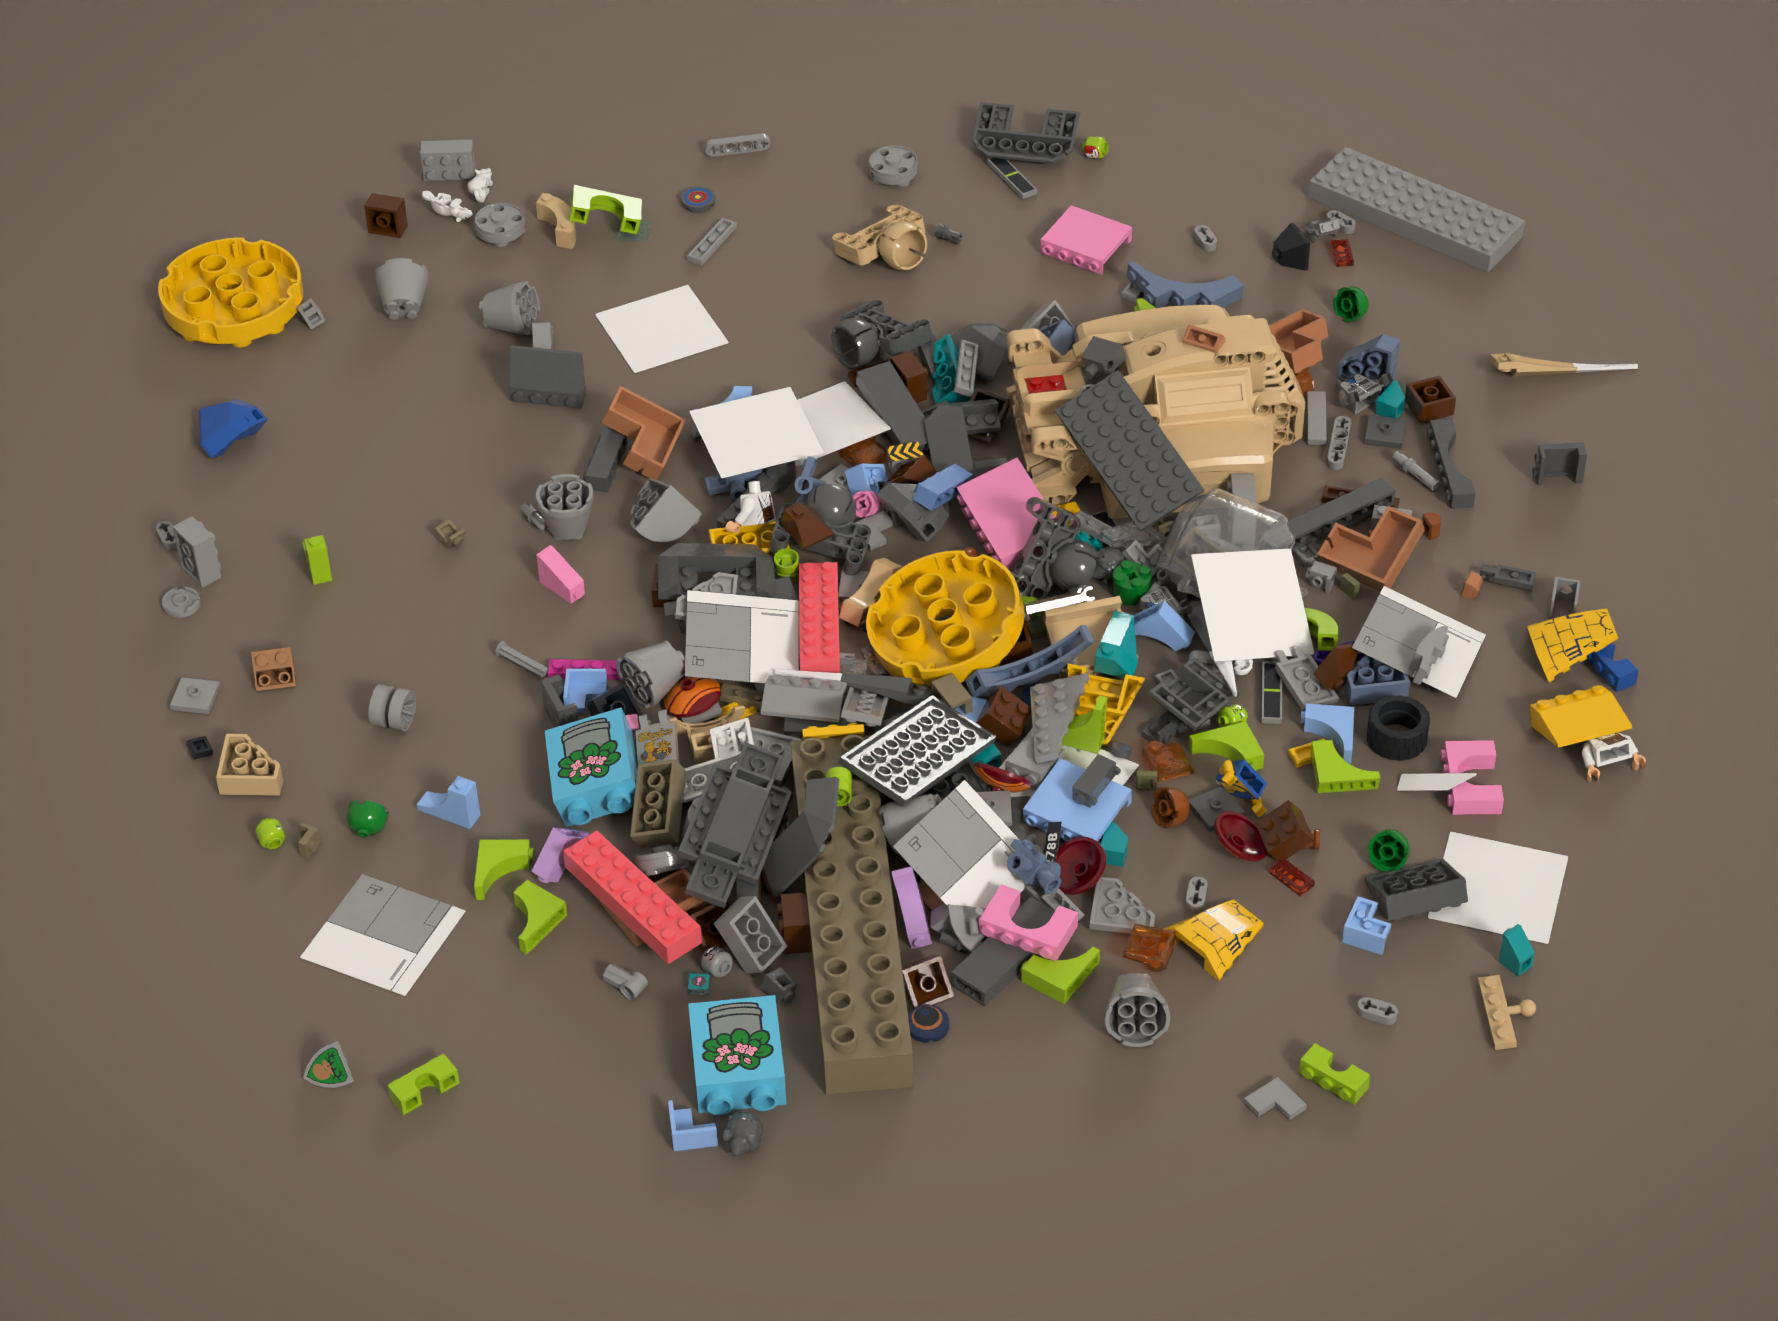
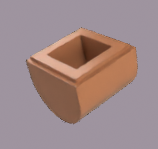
M1469 572L1461 597L1473 599L1478 595L1483 583V579L1478 573Z

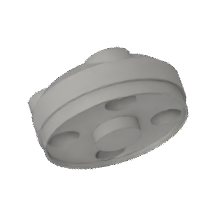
M896 145L881 147L875 150L869 158V174L872 182L876 184L905 187L910 184V180L918 172L917 157L913 151L906 147Z
M490 204L480 209L475 216L476 235L497 247L506 246L509 242L520 237L526 230L522 211L512 204Z
M681 843L657 846L634 855L635 866L646 876L692 866V861L677 856Z

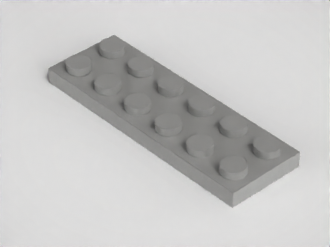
M850 686L841 717L845 718L848 722L855 723L860 721L865 722L867 726L871 727L881 726L889 697Z

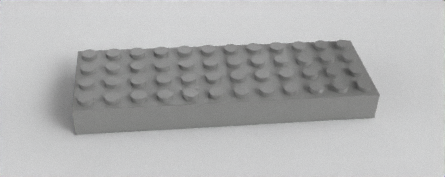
M1345 147L1309 181L1308 198L1485 272H1489L1523 237L1525 220L1359 153L1351 148Z

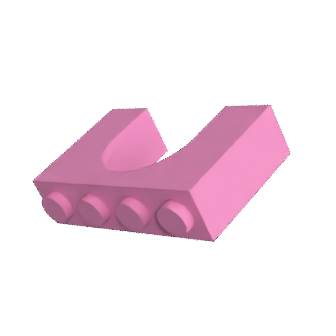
M1494 740L1445 741L1444 749L1440 751L1441 762H1444L1443 773H1462L1472 769H1494L1496 761ZM1465 781L1450 790H1445L1449 791L1447 805L1451 806L1452 815L1502 814L1504 798L1501 785H1473Z
M1001 884L979 918V933L1000 940L1005 944L1016 946L1024 951L1035 953L1043 958L1057 961L1078 927V912L1058 906L1046 925L1036 929L1019 927L1011 919L1020 906V891Z

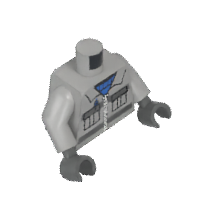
M1384 373L1376 380L1368 379L1360 374H1356L1349 379L1343 375L1340 376L1337 380L1340 405L1342 407L1346 406L1353 414H1357L1373 405L1376 398L1381 396L1382 387H1386L1389 382L1393 381L1391 373Z
M1162 569L1157 573L1159 580L1154 582L1145 595L1140 598L1139 610L1133 611V615L1165 600L1183 618V614L1189 615L1192 613V607L1186 599L1178 604L1167 587H1162V584H1168L1171 581L1170 575L1166 574Z

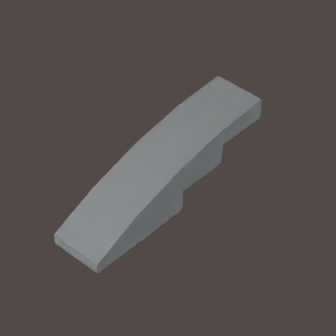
M1029 884L1021 892L1026 898L1033 897L1056 911L1058 906H1062L1078 912V921L1084 917L1079 908L1059 888L1051 894H1046L1041 885Z

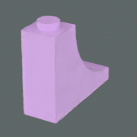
M553 827L531 872L538 875L537 879L547 884L549 882L558 883L566 870L563 850L590 835V833Z
M913 867L892 871L911 949L932 944L925 906Z

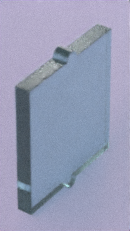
M640 221L637 235L621 232V222H619L617 241H647L648 233H650V221Z

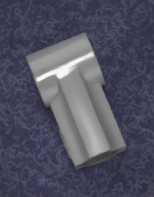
M609 964L603 974L604 981L619 988L621 993L630 1000H634L648 986L647 979L641 973L634 972L632 974L615 964Z

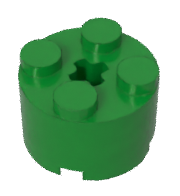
M1125 560L1113 572L1112 594L1115 597L1120 596L1123 605H1136L1151 587V569L1148 566Z

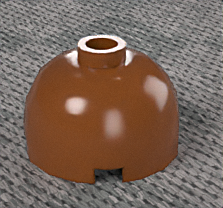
M1162 787L1155 791L1152 797L1155 798V805H1151V811L1158 826L1162 824L1163 828L1166 829L1177 827L1184 823L1190 811V803L1185 793L1174 787Z

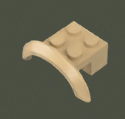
M734 706L725 716L705 723H684L676 717L670 718V722H675L677 734L688 736L695 765L715 759L710 729L740 720L744 714L745 706Z

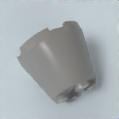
M396 258L385 261L384 265L377 267L375 270V281L385 313L392 320H397L399 317L416 318L428 283V269L423 264L412 263V259Z
M520 281L487 293L483 301H480L479 308L480 311H483V324L485 328L520 335H532V323H538L536 319L537 311H540V303L535 287L530 286L528 281Z
M560 474L552 476L550 481L539 485L537 488L536 502L554 539L582 538L583 533L586 531L592 508L593 488L590 483L581 480L577 475Z
M665 640L662 643L625 653L617 659L616 667L620 680H625L636 703L647 709L657 705L685 675L683 664L685 658L679 650L676 651Z
M938 794L917 796L905 806L891 801L880 807L879 814L884 817L885 825L882 826L884 834L896 854H898V851L893 846L942 801Z
M1130 973L1120 975L1117 978L1104 1015L1108 1033L1121 1041V1044L1129 1047H1143L1153 1044L1154 1040L1159 1038L1164 1032H1167L1171 1018L1168 1003L1147 974Z

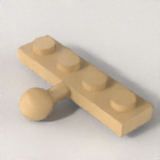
M1500 975L1479 977L1478 985L1495 1050L1517 1047L1510 1015L1521 1013L1523 1016L1530 1017L1536 1011L1535 1003L1532 1000L1526 999L1519 1005L1507 1006Z

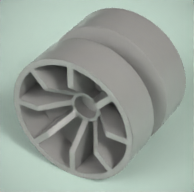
M383 684L377 685L372 693L369 704L368 716L370 724L384 728L389 725L391 729L407 731L415 714V692L403 688L395 690L393 686Z

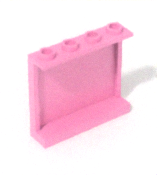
M1070 206L1041 238L1040 253L1102 275L1104 263L1122 243L1129 244L1132 241V227Z

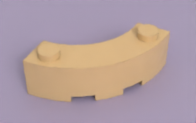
M542 193L536 202L537 219L545 221L553 227L556 226V246L573 249L576 243L575 222L569 221L570 207L561 199L549 193Z
M886 558L874 560L870 567V573L862 586L853 596L844 600L841 604L839 618L857 627L864 625L869 606L876 603L881 596L878 589L891 575L903 566Z

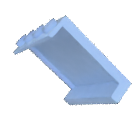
M1059 758L1023 808V821L1030 826L1044 830L1046 833L1048 822H1062L1060 838L1067 842L1078 837H1089L1098 842L1123 806L1128 808L1132 802V789L1111 781L1098 797V802L1095 806L1092 805L1089 808L1085 805H1080L1072 798V787L1086 769Z

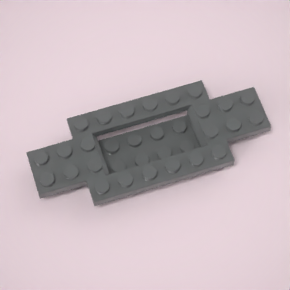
M745 742L734 770L714 763L677 853L678 857L696 863L684 894L725 908L736 878L754 885L757 884L792 793L773 785L784 756Z

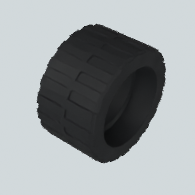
M1392 695L1376 701L1370 709L1368 719L1367 742L1369 747L1376 754L1389 760L1403 761L1417 757L1425 750L1430 725L1428 710L1419 701L1403 695ZM1393 724L1403 725L1411 730L1394 731L1385 726Z

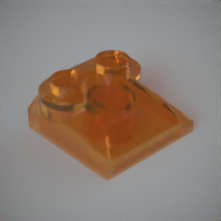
M876 436L839 450L840 457L853 467L861 463L882 464L887 461V450L876 441Z
M1150 741L1142 749V755L1149 770L1158 771L1157 782L1194 774V770L1181 743L1163 744L1160 741Z
M1134 924L1122 956L1146 964L1147 968L1151 971H1163L1168 966L1173 953L1176 932Z

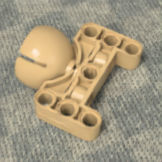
M891 205L886 209L888 217L853 235L843 232L833 235L835 254L858 265H866L879 257L880 252L883 260L892 268L898 270L912 269L922 261L923 257L911 252L909 249L925 254L927 250L923 216L901 205Z

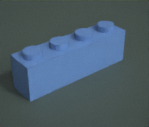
M956 464L948 468L946 467L934 476L928 477L921 483L919 482L914 489L915 495L913 500L932 511L959 495L956 487L970 481L973 474Z

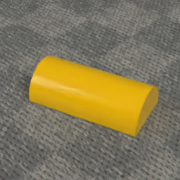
M776 521L759 525H741L738 533H730L725 528L709 529L710 544H754L774 557L775 554L770 551L769 545Z

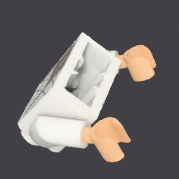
M760 481L748 482L749 493L741 495V511L735 518V523L729 521L726 524L725 529L728 532L738 533L740 531V524L747 526L776 521L770 491L761 492Z
M1619 732L1586 740L1582 749L1585 767L1589 769L1587 773V781L1591 783V775L1595 776L1597 781L1599 780L1600 771L1594 768L1595 765L1599 767L1633 757L1631 767L1637 771L1639 764L1642 768L1644 767L1646 759L1644 756L1637 754L1638 750L1631 737Z

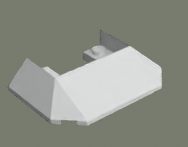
M749 718L710 729L715 759L684 769L686 772L682 804L700 798L714 763L734 770L744 743L747 742L754 745Z

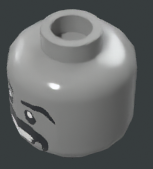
M711 947L702 955L701 966L703 970L716 978H722L727 975L732 968L733 960L731 955L719 947Z

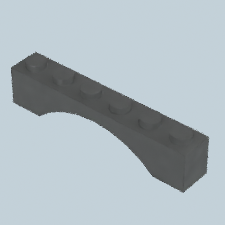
M1453 419L1430 420V428H1427V438L1431 440L1430 447L1431 451H1434L1435 464H1438V475L1442 476V488L1446 490V501H1449L1451 509L1474 507L1475 490L1472 480L1462 475L1452 464L1449 457V451L1455 444L1456 436Z
M795 461L768 467L755 480L760 481L761 492L770 491V493H773L779 489H786L796 479ZM749 487L742 493V495L749 493ZM740 497L717 519V528H725L729 521L735 523V518L741 511Z

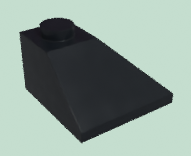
M1290 223L1274 241L1272 256L1281 266L1304 271L1308 270L1310 241L1294 223Z
M626 682L584 702L591 716L622 708L625 715L637 714L638 720L639 716L643 715Z

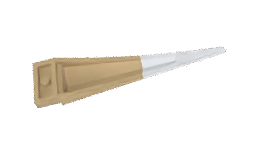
M1511 353L1490 354V361L1501 372L1511 371L1512 377L1638 369V364H1579L1542 360Z

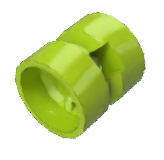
M790 548L779 550L774 556L775 574L778 578L789 576L791 582L794 583L799 579V555Z
M843 767L829 769L825 774V778H839L837 806L847 805L852 799V774Z

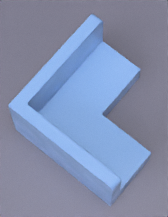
M861 463L845 470L851 497L857 492L868 490L877 494L880 491L878 484H884L888 480L884 464Z
M566 669L563 694L564 706L575 703L577 713L585 714L586 704L584 702H586V699H591L607 690L606 669Z
M1357 897L1344 925L1342 943L1380 955L1383 954L1385 941L1391 930V923L1373 918L1378 902Z
M668 1101L674 1151L718 1146L715 1123L693 1126L691 1108L674 1110L673 1101Z

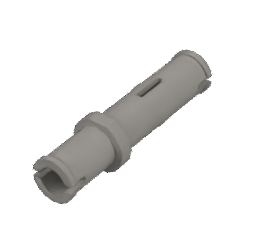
M1400 450L1393 454L1392 460L1401 465L1406 473H1411L1430 488L1431 491L1438 489L1440 482L1418 466L1413 458H1408Z

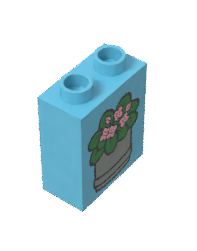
M622 708L545 730L553 802L566 827L584 825L592 819L611 813H624L631 807H634L638 771L634 732Z
M775 995L689 1003L698 1113L709 1112L713 1115H725L737 1109L754 1108L758 1111H768L777 1105H786L785 1074Z

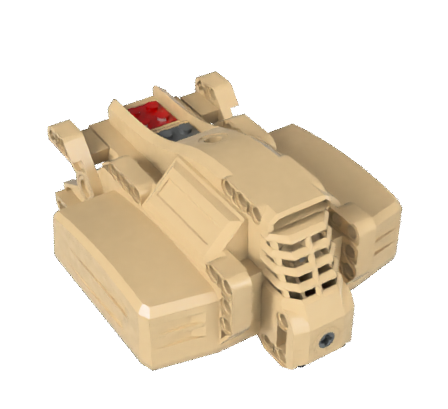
M1217 305L1171 306L1129 312L1081 323L1075 331L1074 345L1063 356L1051 346L1050 339L1038 329L1014 330L1008 333V358L1015 365V369L1012 370L1015 384L1006 387V396L1010 400L1009 408L1013 413L1027 472L1031 471V480L1043 499L1056 506L1068 503L1077 494L1076 486L1088 475L1090 484L1100 483L1108 517L1112 519L1129 517L1055 413V409L1078 396L1082 386L1088 384L1095 385L1108 377L1095 374L1092 379H1088L1083 374L1085 368L1081 358L1093 336L1123 344L1127 358L1111 374L1118 370L1204 488L1202 494L1172 513L1229 507L1227 481H1230L1231 474L1254 473L1257 504L1269 500L1273 454L1281 446L1290 445L1302 438L1305 400L1299 382L1288 361L1285 359L1275 336L1271 334L1265 318H1254L1251 315L1229 316L1225 308ZM1189 324L1222 334L1226 339L1217 353L1182 342Z

